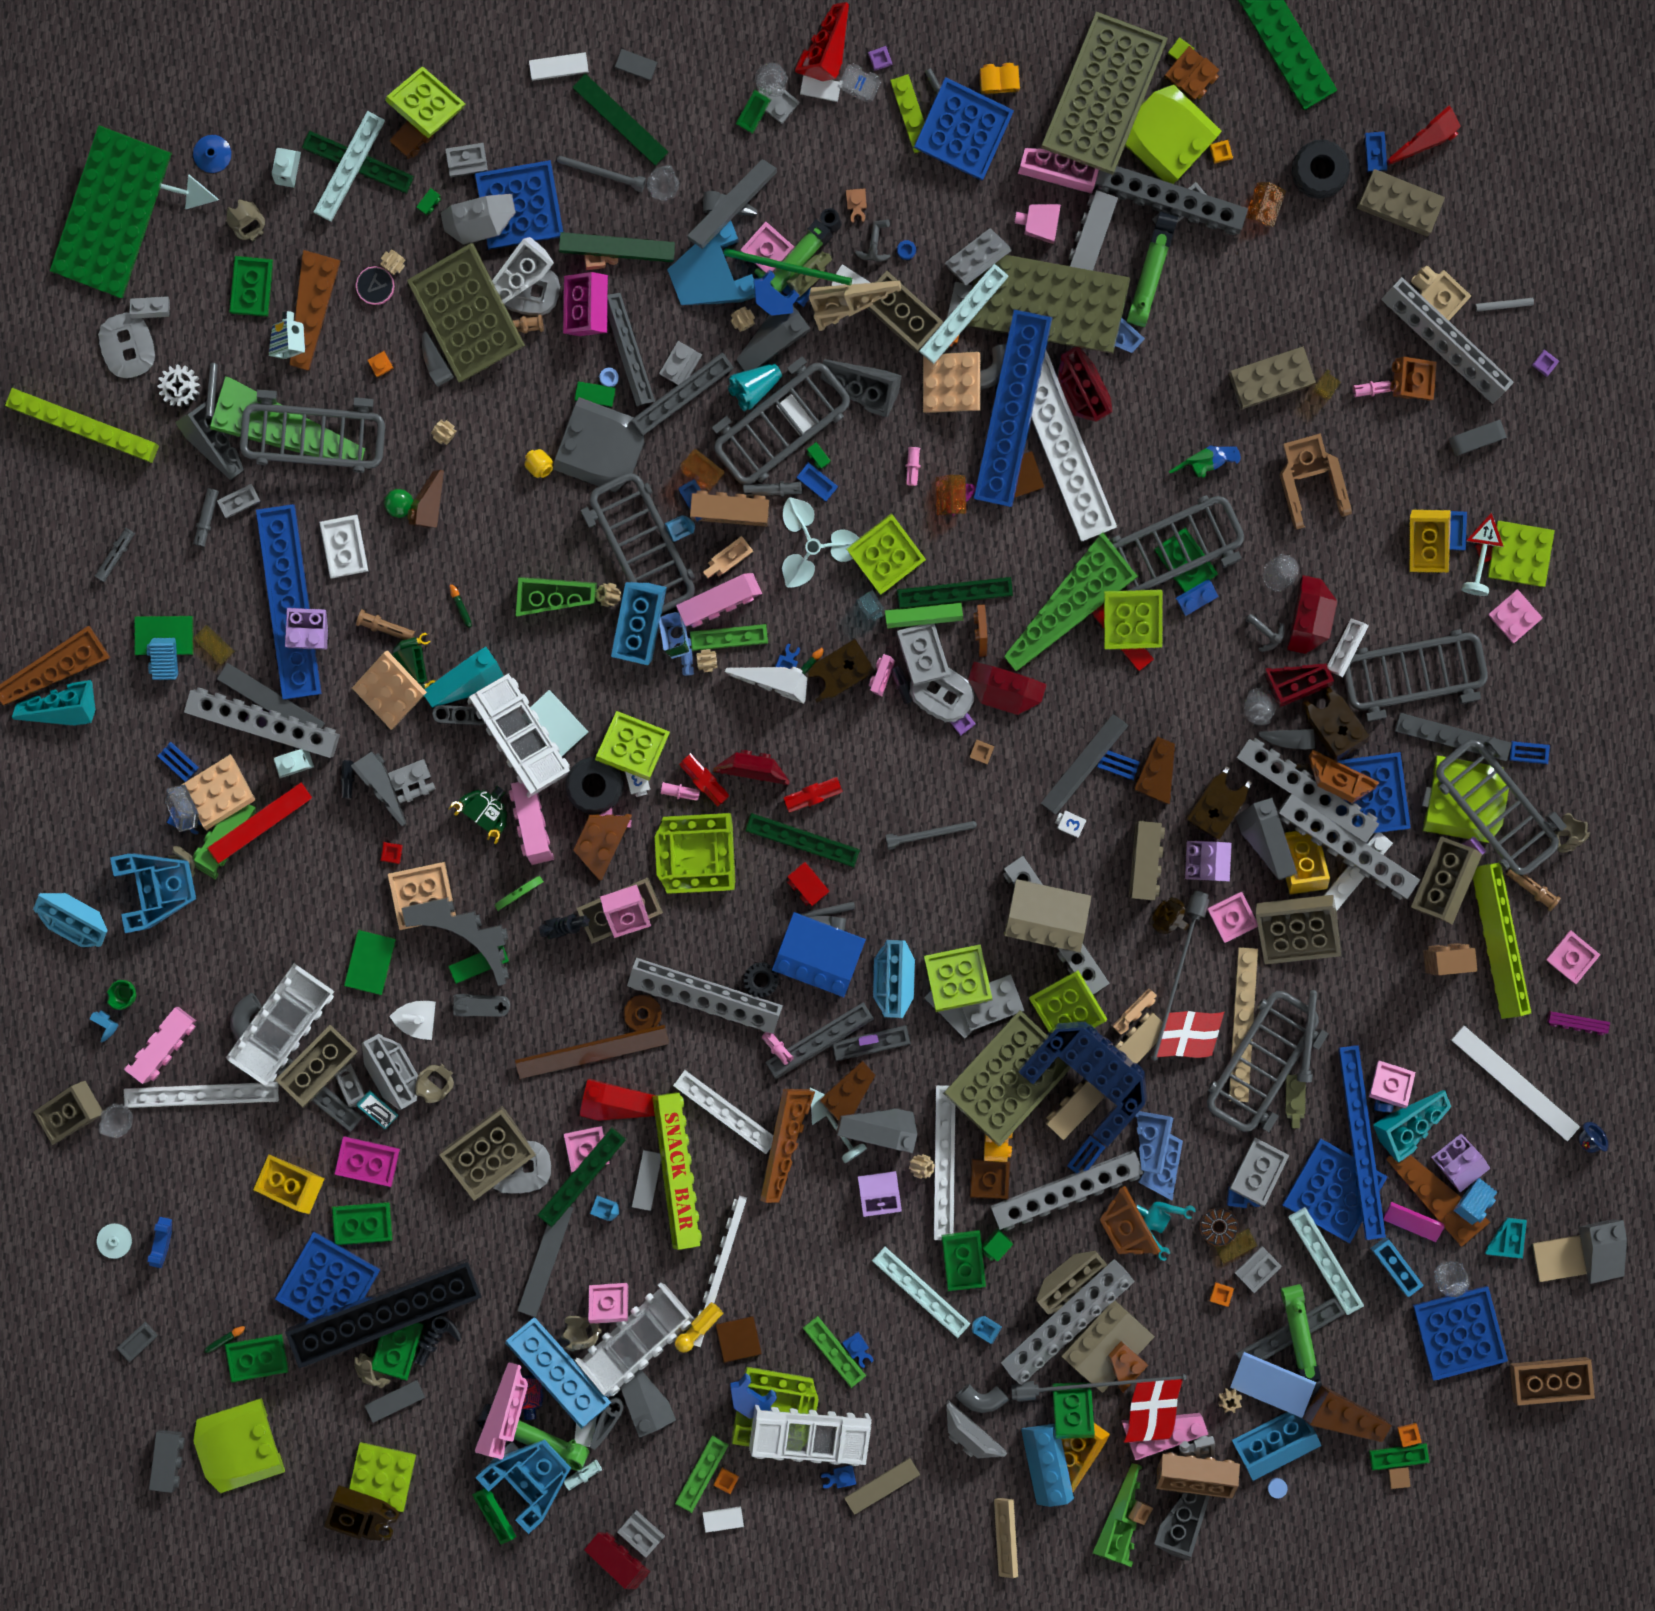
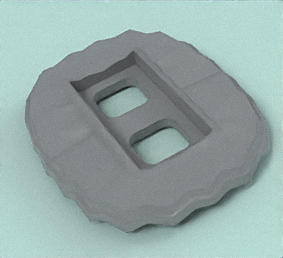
M549 269L542 279L534 283L543 286L540 298L531 296L532 286L506 302L504 304L506 309L529 316L550 313L556 306L561 286L558 276Z
M126 312L108 318L101 325L98 334L101 353L109 370L114 375L122 378H131L141 375L151 368L155 359L154 345L149 329L142 318L131 319L130 313ZM128 330L131 337L130 340L120 343L117 333ZM134 348L136 358L126 361L123 351Z
M950 668V677L935 680L941 686L937 694L927 690L930 682L913 686L911 681L910 695L913 702L918 704L928 714L944 722H956L964 718L974 702V691L970 683ZM948 691L957 696L952 705L943 700Z
M528 1141L536 1153V1156L530 1159L533 1160L534 1171L525 1173L523 1172V1166L515 1170L514 1174H510L493 1188L501 1193L511 1194L541 1189L547 1184L551 1175L550 1155L546 1148L538 1142Z

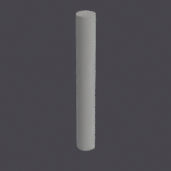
M1525 298L1475 304L1477 312L1534 305V299Z

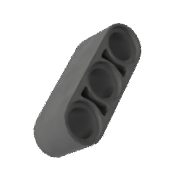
M1497 420L1449 438V442L1456 457L1476 450L1479 447L1481 448L1503 440L1507 436L1501 420Z
M441 705L435 707L432 713L434 720L439 723L485 725L484 721L478 722L476 720L477 710L475 707ZM441 709H445L447 712V716L443 720L437 717V713ZM460 710H464L466 713V718L462 721H459L456 717L457 712Z

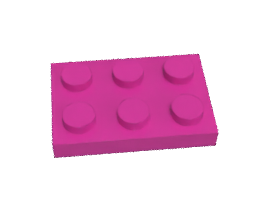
M344 1136L335 1175L392 1187L400 1149Z

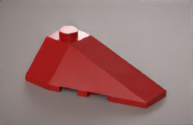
M847 2L834 4L821 23L822 30L817 35H813L811 39L813 41L808 51L804 50L795 69L796 73L820 81L836 79L843 60L849 8Z
M1450 105L1430 121L1424 130H1420L1410 142H1407L1387 160V165L1442 144L1447 139L1451 142L1458 136L1459 133L1457 131L1461 126Z
M588 1079L580 1116L598 1121L655 1116L653 1096L656 1095Z

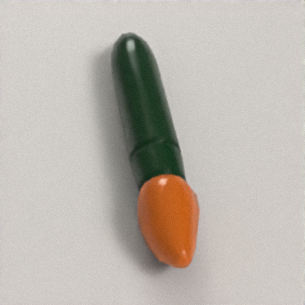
M450 585V594L454 598L462 620L468 628H471V619L459 596V591L454 585Z
M823 648L815 651L812 657L800 668L802 674H806L815 662L822 657Z
M245 1327L234 1328L232 1332L209 1344L204 1349V1352L210 1353L241 1335Z

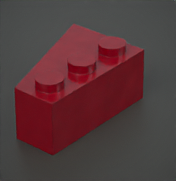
M1326 663L1275 669L1265 668L1264 675L1279 708L1321 691L1328 686L1330 687L1334 682Z
M598 1532L584 1551L624 1589H637L651 1571L630 1555L625 1547L618 1545L610 1533Z

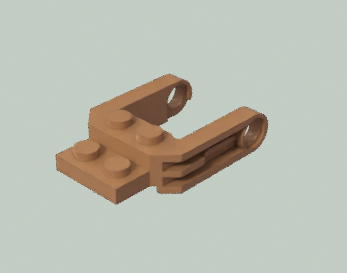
M1321 433L1284 443L1283 448L1287 463L1280 473V478L1295 530L1305 528L1300 512L1302 508L1294 479L1299 480L1324 473L1327 470L1341 517L1351 515V506L1338 458L1325 452Z

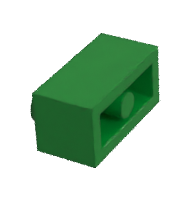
M430 188L416 207L427 216L434 211L433 207L440 203L441 196Z
M817 442L807 449V455L810 459L813 458L815 460L814 464L817 468L823 469L831 463V460Z

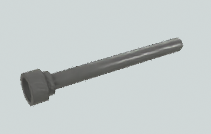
M563 156L557 157V162L631 185L635 191L641 193L644 190L645 177L634 176L632 178Z
M970 821L902 836L893 835L892 833L885 835L888 850H891L901 843L974 829L977 823Z
M1311 990L1309 993L1302 1069L1297 1073V1081L1312 1082L1313 1074H1311L1309 1069L1317 1001L1316 990Z

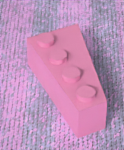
M1025 148L1018 174L1092 194L1099 170L1045 149Z
M747 573L676 606L685 626L692 625V628L703 624L702 620L707 618L709 620L715 619L720 616V612L725 610L726 612L732 611L737 608L736 605L741 603L743 605L753 601L754 597L761 595L762 592L754 574Z
M512 783V790H509L511 801H515L516 808H513L515 820L519 819L520 826H517L519 838L522 837L524 842L521 845L523 856H527L531 865L554 860L553 853H551L548 847L550 841L544 828L546 824L543 813L540 810L542 807L538 793L528 798V790L523 783Z
M175 1007L159 1026V1032H155L146 1043L148 1046L142 1048L135 1055V1063L133 1065L128 1064L124 1070L142 1084L150 1080L154 1081L160 1074L158 1071L162 1065L166 1066L172 1059L170 1054L173 1050L177 1051L184 1043L182 1041L183 1037L186 1034L189 1036L196 1027L194 1026L196 1020L181 1008Z
M1200 1413L1176 1415L1175 1426L1170 1439L1130 1442L1129 1445L1135 1460L1178 1446L1183 1441L1189 1442L1201 1436H1206L1208 1432ZM1121 1420L1127 1436L1130 1420Z

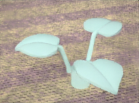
M791 497L787 499L784 505V523L792 532H797L803 528L808 540L805 545L807 554L804 558L799 554H792L784 560L782 566L786 587H797L808 582L814 574L815 566L811 561L807 560L810 554L815 555L821 548L832 547L831 554L837 561H850L853 558L846 548L859 539V537L848 530H837L831 535L832 543L821 544L818 539L810 537L806 528L814 520L813 508L809 503Z

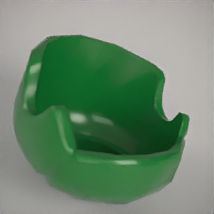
M403 489L391 490L384 499L386 512L397 518L406 517L413 503L412 495Z
M117 980L111 984L107 991L109 999L107 1003L113 1009H126L132 1006L136 1000L135 986L128 980Z

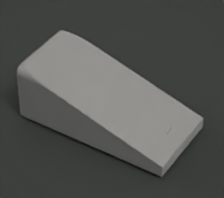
M349 1064L335 1077L348 1106L354 1108L366 1094L352 1065ZM343 1072H350L349 1074L341 1077Z

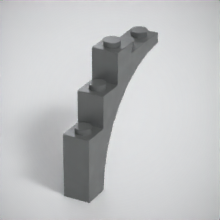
M449 897L402 907L406 927L418 925L436 926L451 930L466 938L487 959L494 972L498 986L507 983L506 979H509L507 967H503L502 960H505L503 949H499V946L506 944L508 933L507 929H503L502 925L479 929V926H482L479 914L476 915L475 911L452 915V912H455L453 901H449Z

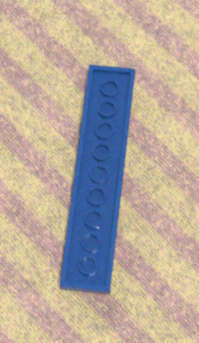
M1014 310L974 499L1009 507L1013 505L1053 317Z
M295 505L258 509L256 514L282 698L292 699L320 695L322 692L316 650L285 647L287 608L310 609Z

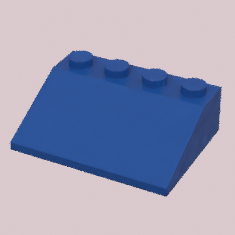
M794 912L772 971L844 997L866 939Z

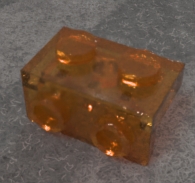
M1258 182L1254 189L1251 203L1248 206L1246 218L1257 220L1269 227H1274L1286 190L1270 182Z
M696 449L680 465L684 475L689 478L692 476L697 480L698 486L704 490L707 488L709 491L725 473Z
M964 475L936 477L937 515L966 514V482Z

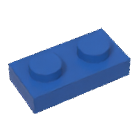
M1385 132L1365 133L1367 172H1372L1373 169L1387 171Z
M1207 579L1178 596L1176 600L1183 614L1187 616L1219 596L1212 582Z

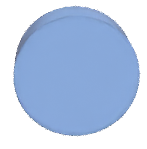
M605 368L600 373L599 378L603 386L614 387L619 381V375L613 368Z
M1274 1478L1268 1483L1267 1489L1272 1497L1282 1498L1287 1493V1484L1280 1478Z

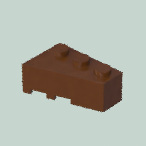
M1158 736L1155 737L1134 785V791L1170 805L1175 751L1174 743Z
M863 1061L859 1062L819 1099L820 1103L839 1123L840 1116L855 1113L875 1074Z

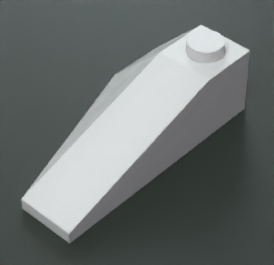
M531 237L524 238L492 280L503 303L505 304L542 279L554 262L546 250Z
M785 667L726 668L725 670L727 674L752 685H755L756 682L758 686L770 691L773 688L775 692L783 697L803 704L805 702L807 677L802 674L801 669L796 667L791 669Z

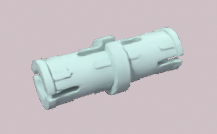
M594 1460V1462L582 1468V1470L566 1478L564 1484L570 1491L580 1483H586L588 1478L602 1471V1468L598 1461Z

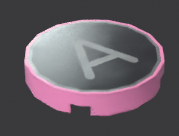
M377 266L368 267L357 278V293L368 304H384L394 293V279L384 268Z

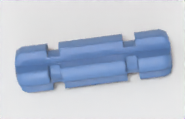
M688 638L689 649H690L691 639ZM690 649L689 654L681 656V662L684 665V668H682L684 676L694 674V668L691 667V664H693L692 649Z

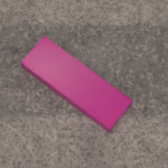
M1393 1202L1390 1203L1383 1216L1384 1221L1434 1242L1438 1240L1444 1229L1443 1223Z

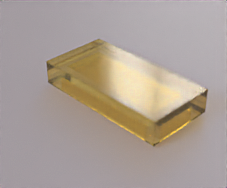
M205 625L193 638L220 665H223L235 652L208 625Z
M1247 1228L1238 1233L1235 1240L1223 1247H1214L1224 1264L1256 1247L1257 1244Z

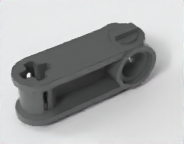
M453 995V1015L501 1017L509 1012L511 1005L509 999L505 996ZM500 1002L505 1006L503 1010H500L498 1006Z

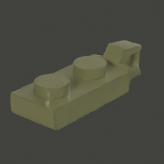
M822 251L820 254L812 257L803 267L824 271L825 266L832 258L829 253ZM795 273L787 281V284L791 291L795 290L800 297L819 278Z
M1288 1075L1286 1077L1285 1113L1287 1118H1291V1128H1300V1118H1304L1306 1082L1297 1081V1075Z

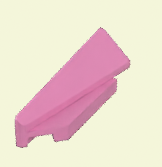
M507 1364L477 1443L476 1453L503 1459L506 1440L513 1442L528 1387L526 1379L522 1378L520 1373V1365Z

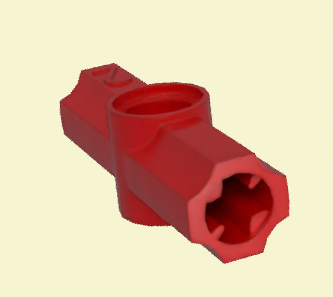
M689 754L679 764L692 778L693 783L703 793L705 792L717 807L730 796L719 785L717 779L706 767L704 768L692 754Z
M835 777L819 784L815 783L807 786L801 791L783 798L790 813L800 808L810 807L825 801L824 799L838 795L843 791L838 778Z

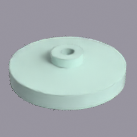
M109 1224L103 1227L97 1236L98 1249L108 1258L122 1257L131 1248V1234L123 1225Z

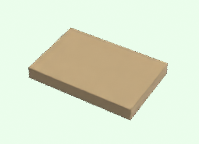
M1580 1235L1532 1243L1539 1282L1587 1274Z

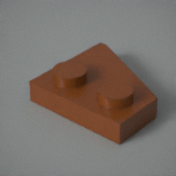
M977 605V612L974 613V624H978V629H975V641L979 643V657L987 656L985 605Z
M1122 1341L1108 1355L1113 1365L1114 1375L1118 1381L1136 1380L1148 1366L1144 1360ZM1131 1384L1118 1385V1387L1124 1393Z

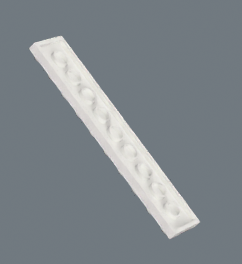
M1045 351L1031 418L1082 542L1100 535L1102 532L1105 533L1115 529L1117 525L1048 353Z

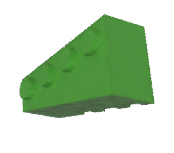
M520 577L518 578L516 616L595 603L597 583Z
M250 804L216 824L214 830L207 833L204 838L205 844L202 848L199 847L193 855L195 867L216 880L219 875L217 873L218 867L224 866L228 859L226 858L217 864L207 850V847L256 813L255 807Z

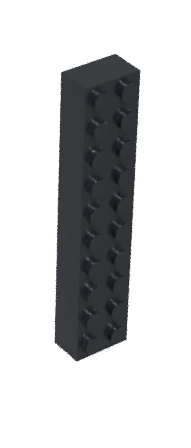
M466 1258L286 1328L285 1334L300 1369L482 1298L481 1291L469 1260Z

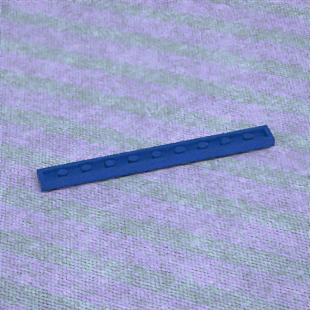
M1359 1045L1338 1048L1365 1240L1386 1238Z

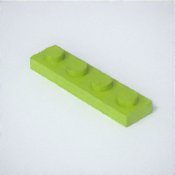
M909 74L892 79L890 82L915 154L921 152L913 147L924 125V119Z

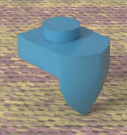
M684 515L665 523L673 542L692 534L695 530L693 520Z
M101 1010L99 1013L93 1012L90 1020L106 1028L100 1041L104 1042L116 1031L118 1024L109 1019V1014Z
M597 1195L590 1214L607 1221H612L619 1215V1206L616 1202Z
M986 1316L979 1317L972 1322V1332L990 1344L994 1343L1002 1326Z

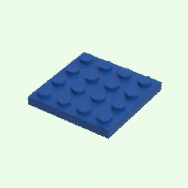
M945 77L913 148L982 181L1014 110Z
M551 160L475 173L479 198L491 195L512 194L516 212L499 236L487 239L489 250L519 245L524 238L531 237L535 242L560 237L563 227Z
M1400 752L1337 761L1379 782L1376 789L1354 802L1361 807L1360 812L1365 815L1369 812L1378 818L1376 822L1379 825L1374 833L1411 828ZM1328 795V802L1330 804L1331 798ZM1344 805L1336 807V814L1338 816H1344L1347 813V808ZM1358 815L1354 816L1352 824L1355 827H1360L1363 824V818Z
M1319 1138L1282 1205L1294 1212L1306 1207L1316 1225L1350 1243L1363 1221L1354 1157ZM1376 1170L1380 1191L1388 1176Z
M313 1232L275 1300L308 1319H312L365 1298L381 1269L341 1246L334 1244V1242L320 1234Z
M1488 1286L1413 1305L1433 1381L1508 1361Z

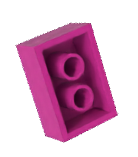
M588 272L564 276V334L586 336L607 333L608 275Z

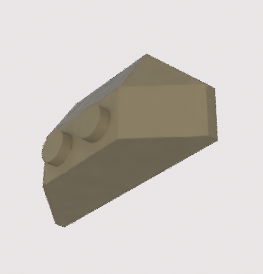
M1096 1251L1072 1255L1044 1279L1036 1301L1047 1314L1057 1312L1101 1272L1107 1264Z

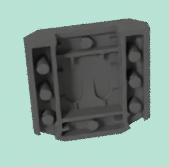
M579 397L556 455L553 470L600 487L624 474L634 472L645 443L644 435L641 436L630 421L634 417ZM625 483L609 491L616 493Z

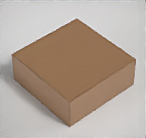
M976 740L969 758L988 764L994 746Z
M1408 1467L1388 1469L1391 1489L1410 1487Z
M1137 1500L1128 1518L1145 1525L1153 1508Z

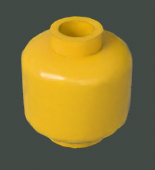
M531 450L525 456V468L534 477L544 478L553 470V461L543 450Z

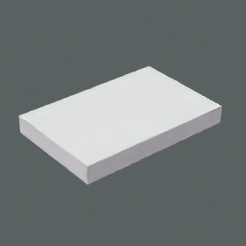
M358 515L319 522L330 578L368 572Z

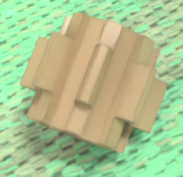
M392 249L389 253L386 251L381 257L383 260L380 263L381 266L393 275L396 272L400 273L405 267L403 264L405 259Z
M743 307L731 314V322L734 328H738L740 332L755 324L753 320L755 317L751 309L747 310L746 307Z
M440 420L433 428L431 434L434 435L433 438L438 443L447 445L457 431L453 429L455 426L447 420L445 422Z
M603 583L596 590V598L601 602L602 606L609 607L610 605L614 607L621 599V591L616 588V584Z
M706 649L701 650V653H697L698 669L704 670L705 673L712 672L713 669L717 668L716 652Z
M924 1154L913 1157L910 1161L909 1169H911L910 1172L914 1173V1177L922 1179V1177L927 1178L931 1176L935 1167L933 1161L930 1160L931 1157Z
M1225 1388V1393L1219 1394L1221 1399L1218 1402L1219 1407L1223 1406L1225 1413L1229 1411L1235 1413L1236 1408L1242 1407L1240 1403L1242 1396L1236 1394V1389L1228 1391Z

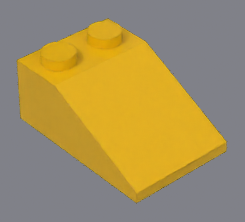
M1451 510L1411 511L1410 572H1449Z
M1317 828L1311 829L1313 832L1318 831ZM1297 831L1284 833L1297 871V875L1286 878L1289 893L1297 894L1328 889L1330 877L1322 845L1319 846L1312 842V837L1307 833L1305 836Z
M268 1154L253 1190L296 1211L310 1214L325 1178Z

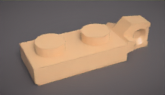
M741 536L711 558V561L708 562L710 567L703 574L707 579L714 574H717L719 577L750 555L753 550Z
M1151 989L1146 990L1112 1025L1114 1029L1120 1034L1126 1032L1129 1029V1023L1132 1020L1136 1021L1142 1015L1141 1011L1145 1007L1149 1008L1156 1001L1154 998L1157 995Z

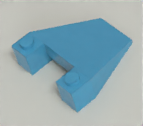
M731 221L703 249L696 244L693 245L667 269L681 305L739 303L755 297L752 274L734 281L722 251L723 248L738 243V237Z
M136 853L110 857L114 876L135 873L142 908L140 911L121 914L125 933L150 929L196 899L189 861Z
M544 1439L505 1454L503 1459H493L479 1472L476 1479L488 1492L503 1478L517 1490L529 1505L518 1515L516 1521L529 1534L547 1515L571 1467Z

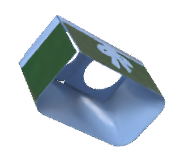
M674 612L662 616L659 624L664 651L672 659L689 654L690 649L686 626L681 615ZM677 626L682 627L683 635L680 638H673L671 636L672 629ZM678 643H683L680 646L674 647Z

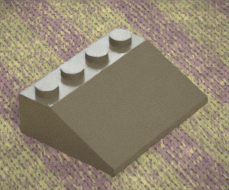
M1016 879L1004 936L1081 953L1091 896Z
M1334 895L1257 903L1256 919L1265 964L1338 957L1342 955Z
M501 1106L440 1151L439 1155L475 1201L536 1156V1153L504 1107Z
M1115 1300L1082 1329L1060 1354L1090 1383L1113 1382L1117 1377L1114 1375L1113 1365L1108 1356L1112 1350L1122 1341L1138 1355L1155 1336ZM1109 1386L1096 1388L1103 1393Z

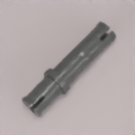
M784 481L776 484L744 485V494L746 497L755 495H781V497H784L787 494H802L801 482L784 483Z
M207 488L199 523H196L197 531L193 542L194 545L205 547L208 531H211L210 524L219 494L217 490Z
M126 527L124 528L118 540L113 542V548L94 575L103 582L106 581L123 552L127 551L126 547L136 533Z

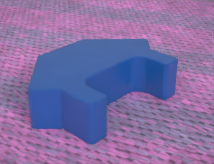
M768 270L762 278L753 280L756 304L771 316L793 313V303L799 297L798 292L793 290L788 296H783L770 285L771 280L775 277L771 270Z
M160 1217L158 1223L155 1224L154 1242L147 1261L149 1266L162 1268L172 1234V1219Z
M745 1373L738 1382L730 1383L734 1409L750 1419L753 1418L755 1405H759L762 1411H770L777 1397L776 1392L770 1390L766 1396H761L748 1388L751 1378L750 1375Z

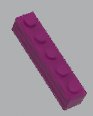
M1549 1011L1547 1023L1554 1027L1562 1025L1561 1028L1569 1029V1027H1572L1576 1031L1583 1029L1587 1033L1594 1031L1597 1032V1035L1603 1036L1604 1033L1608 1034L1610 1022L1552 1011Z

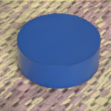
M904 240L898 244L897 254L901 259L910 260L915 256L916 247L913 242Z

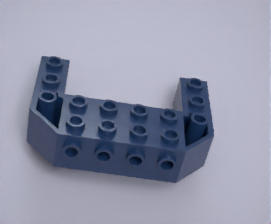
M1086 1022L1058 1023L1023 1063L1019 1073L1034 1084L1057 1057H1060L1116 1104L1093 1132V1135L1108 1147L1146 1103L1145 1072L1137 1063L1131 1061L1123 1051L1118 1050L1110 1040L1100 1035L1093 1026Z

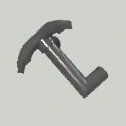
M888 219L873 221L870 249L868 253L856 250L854 252L856 256L863 260L877 262L886 261L891 257L890 254L877 255L879 229L890 226Z
M1254 615L1246 616V622L1254 625L1271 641L1270 644L1259 648L1260 652L1270 651L1281 643L1285 635L1284 623H1280L1278 634H1276Z

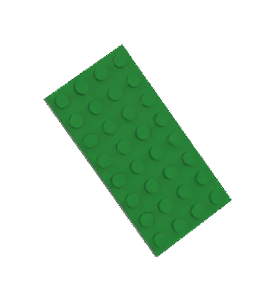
M98 125L50 271L123 298L172 153Z

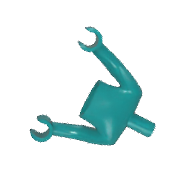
M1154 1202L1149 1210L1138 1204L1136 1206L1140 1214L1144 1216L1143 1219L1150 1232L1155 1230L1159 1233L1164 1231L1171 1219V1216L1164 1211L1184 1215L1187 1219L1192 1218L1191 1215L1186 1213L1188 1210L1195 1212V1208L1191 1205L1181 1208L1163 1202ZM1153 1236L1159 1249L1161 1250V1252L1159 1253V1258L1162 1261H1165L1166 1257L1162 1256L1161 1253L1167 1252L1168 1254H1170V1250L1166 1247H1162Z

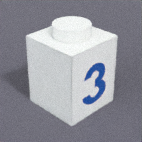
M626 772L631 794H636V797L647 795V790H651L648 780Z
M1064 811L1063 814L1059 813L1055 821L1058 824L1057 829L1079 838L1086 822L1085 819L1068 811Z

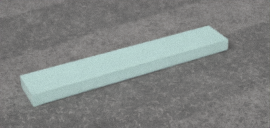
M367 111L314 210L315 214L332 222L385 122L384 119Z
M993 264L919 352L931 363L935 364L1009 276Z
M1306 1207L1290 1215V1221L1345 1313L1349 1315L1363 1307L1364 1304Z
M885 1246L874 1257L872 1261L954 1336L958 1338L970 1325L962 1315Z

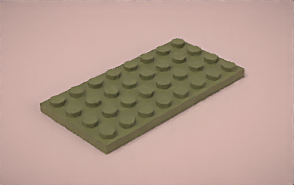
M1096 12L1041 148L1114 175L1168 38Z
M1005 255L995 265L1009 277L967 325L969 327L1009 334L1014 310L1053 317L1048 342L1113 354L1130 278ZM990 268L974 279L972 289Z

